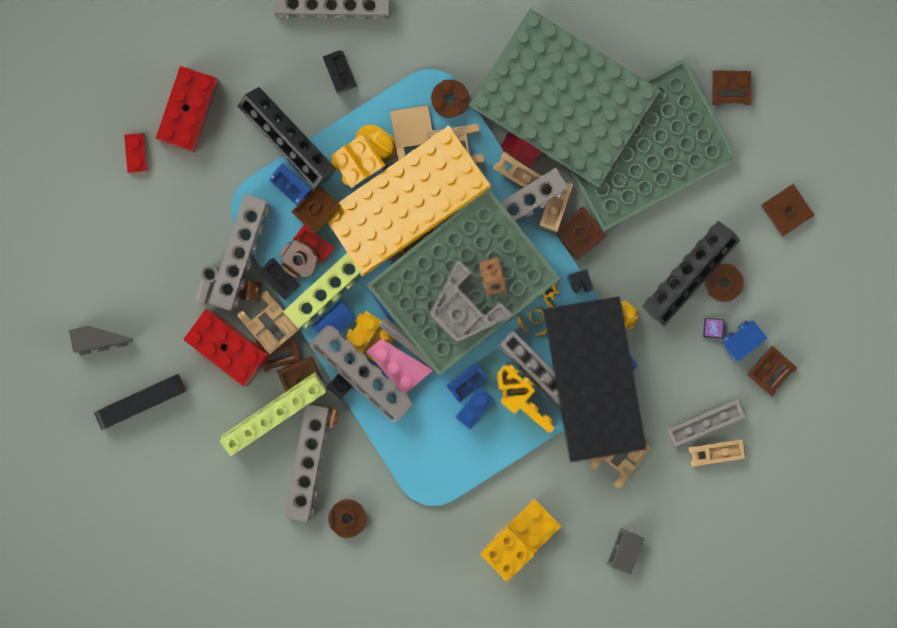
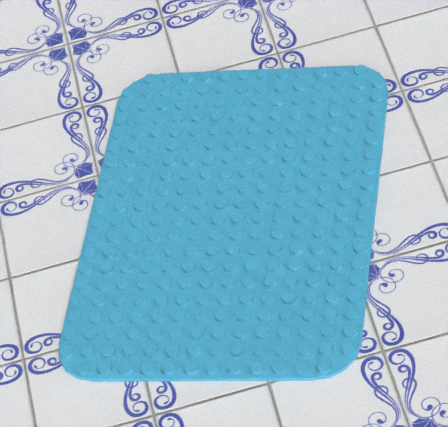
M423 69L408 75L309 138L331 162L333 160L331 155L352 142L361 127L376 125L395 139L390 111L428 105L432 131L445 129L448 126L455 128L472 124L479 125L478 133L466 134L470 156L484 155L483 163L476 164V166L490 184V191L499 202L524 188L493 168L501 160L503 149L480 113L470 108L469 105L462 115L453 118H444L435 112L431 102V94L434 87L443 80H456L452 75L438 69ZM453 94L445 96V98L447 99V104H450V102H455ZM419 146L404 148L405 156ZM283 155L249 176L237 188L231 201V217L234 224L244 194H250L270 201V213L268 217L264 218L263 224H265L262 235L258 236L257 242L259 246L256 253H253V257L260 268L273 258L281 265V250L290 241H294L293 238L304 225L291 212L297 205L269 180L270 176L283 163L311 190L313 189ZM508 162L505 168L509 170L512 164ZM336 169L331 178L320 185V187L339 203L382 173V169L353 188L343 183V175L340 170ZM528 194L524 198V202L527 205H533L536 201L532 194ZM515 204L508 207L509 214L517 215L519 207ZM539 206L532 210L533 214L525 219L520 217L516 220L518 226L561 278L556 282L558 285L555 287V290L559 291V293L553 294L555 300L547 297V301L553 307L599 300L593 290L585 292L583 286L580 288V292L575 293L572 290L570 280H567L566 276L579 272L580 269L557 234L539 228L543 211ZM255 211L249 214V219L252 222L257 219ZM328 222L316 234L335 247V249L324 263L318 260V266L310 276L294 278L301 286L286 300L277 293L286 308L347 254L346 249ZM246 229L243 232V237L249 240L251 232ZM295 255L297 262L303 261L301 256ZM389 259L365 276L361 277V275H358L354 279L356 283L350 289L344 288L340 292L342 296L334 303L330 301L326 305V311L320 316L316 314L311 318L313 322L306 329L304 327L300 329L309 344L318 334L312 325L340 300L351 310L356 318L360 312L364 314L365 311L381 321L387 318L371 294L367 284L390 266ZM348 264L345 267L347 275H352L355 272L354 265ZM334 277L331 279L330 284L333 288H338L341 285V280L338 277ZM548 288L545 291V295H548L553 289ZM320 290L316 294V298L319 301H324L327 297L324 290ZM538 296L537 299L533 300L439 376L433 370L410 389L406 394L413 405L399 421L392 423L354 387L343 397L400 488L412 500L425 506H441L454 501L564 430L560 409L535 384L532 386L535 391L525 402H532L539 408L537 413L541 416L546 414L554 421L552 425L555 428L550 433L522 409L519 408L514 414L501 402L503 393L502 389H498L497 372L503 365L508 367L509 364L519 371L517 375L520 378L526 377L529 379L498 347L512 331L553 370L547 333L536 335L546 329L545 319L540 324H534L529 319V314L533 309L543 311V309L549 308L544 301V296ZM305 303L302 306L303 313L309 314L312 312L313 308L310 303ZM534 311L531 314V319L534 322L541 321L542 313ZM518 316L520 317L528 333L520 327L518 323ZM356 318L340 332L339 335L343 339L350 329L354 330L357 326V323H355ZM394 322V324L401 329L397 322ZM393 340L391 343L393 346L426 365L397 340ZM331 342V349L337 351V345ZM313 350L333 380L338 375V372ZM346 355L345 361L348 363L351 358ZM368 358V362L372 366L378 367L382 371V375L386 379H390L376 362ZM477 362L489 377V380L482 384L480 388L495 400L474 426L469 429L455 416L477 389L461 402H458L447 388V385ZM374 381L373 387L378 391L379 384ZM512 388V389H509V390L507 391V394H508L509 396L524 395V394H525V393H514V394H511V393H510V391H514V390H525L524 388H518V389ZM388 394L387 400L392 404L393 397Z

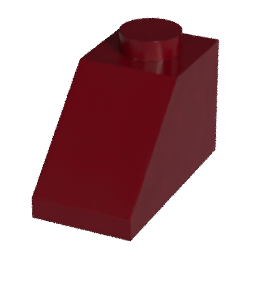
M510 133L507 134L501 144L503 152L508 153L530 168L533 167L542 152Z

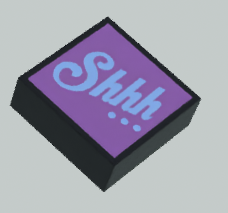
M705 318L703 337L722 339L725 319Z

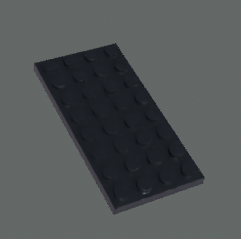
M620 296L543 309L569 462L647 450Z

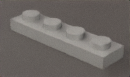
M738 399L670 427L667 429L673 446L676 447L740 420L745 415Z

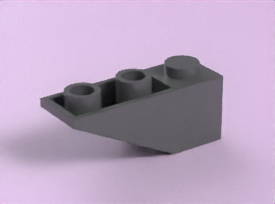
M92 326L69 330L73 353L79 352L80 356L90 354L92 349L98 348V352L109 350L111 345H117V348L128 346V342L133 341V338Z

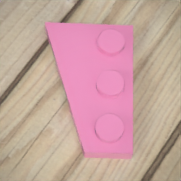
M382 338L367 350L374 361L396 384L397 388L404 393H407L433 371L427 365H424Z

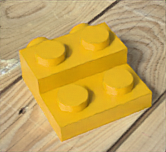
M365 133L331 155L333 159L331 163L342 173L343 183L351 188L358 186L386 166Z
M367 311L364 314L360 312L355 320L357 326L354 330L350 329L344 338L354 345L356 351L373 361L374 359L367 350L381 338L390 344L394 340L392 336L380 328L381 320Z

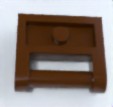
M713 70L712 105H718V103H743L750 106L751 71ZM718 91H744V96H720Z
M295 335L270 354L273 355L292 349L293 355L269 362L267 360L263 366L264 372H269L272 368L301 360ZM255 339L256 344L267 352V350L262 346V344L257 339Z
M771 346L746 375L768 395L773 397L776 394L777 388L798 368L774 346ZM782 364H784L786 368L773 381V383L770 386H768L766 382L776 372V370Z

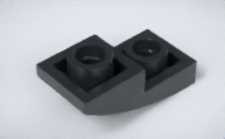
M360 368L359 374L362 377L365 371ZM339 373L327 386L340 400L353 387Z

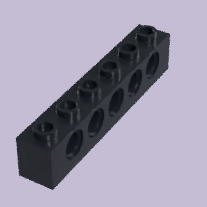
M260 87L243 96L237 107L314 189L331 178L336 171L334 165Z
M720 221L711 226L708 233L697 242L693 250L684 257L678 267L672 270L670 276L645 301V304L642 306L645 311L665 326L739 243L740 239L735 232Z

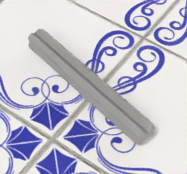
M384 318L381 321L380 328L434 370L403 330L388 318Z

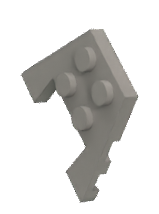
M460 260L457 261L430 313L456 342L512 315L499 302L484 316L457 288L471 274Z

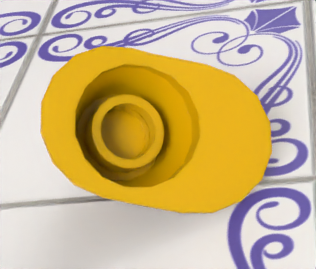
M365 125L358 130L356 138L365 133L383 162L396 158L395 139L386 131L376 125Z

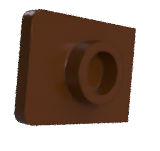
M247 281L244 290L240 291L239 297L242 300L260 302L262 283Z

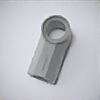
M209 265L202 269L200 283L194 299L209 304L220 270L219 267ZM210 269L215 271L213 279H209L207 275Z

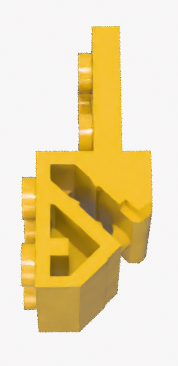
M511 364L508 367L503 365L497 372L498 389H502L503 393L501 402L514 414L519 408L522 409L550 433L555 428L552 425L554 421L546 414L541 416L537 413L539 408L532 402H525L535 391L532 388L534 384L526 377L520 378L517 375L519 371ZM512 388H514V389L524 388L525 390H514V391H510V393H511V394H514V393H525V394H524V395L509 396V395L507 394V391H508L509 389H512Z
M533 499L508 525L496 534L494 539L480 552V555L508 582L562 526Z

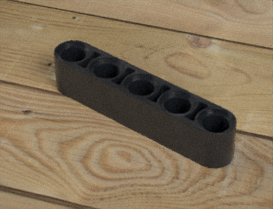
M176 374L94 412V415L101 430H104L174 398L187 390L180 375Z

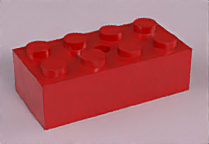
M180 66L155 139L195 153L219 80L216 77ZM189 105V111L184 112V107Z
M205 309L183 339L242 386L250 385L271 356L212 309Z

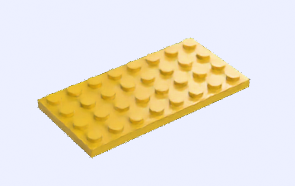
M448 126L339 202L341 207L327 222L361 274L365 276L483 194L491 186L452 129Z

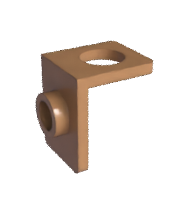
M498 258L480 262L479 265L487 295L506 291ZM493 284H500V287L496 289L490 288Z
M330 407L329 412H332L330 424L327 423L326 426L333 428L334 424H338L340 414L336 413V408ZM319 420L312 421V423L321 425Z

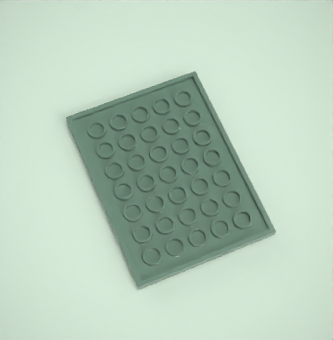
M530 8L472 99L469 107L516 137L538 148L543 154L599 188L660 89Z
M685 59L645 79V81L657 87L660 91L599 188L570 171L603 232L738 160Z
M488 189L425 237L368 283L367 286L440 376L561 278L490 189ZM498 258L506 291L487 295L479 263ZM460 260L471 274L457 288L484 316L499 302L512 315L456 342L430 313L457 261ZM493 284L490 288L496 289L500 287V284Z

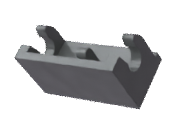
M620 528L607 564L631 574L645 538Z

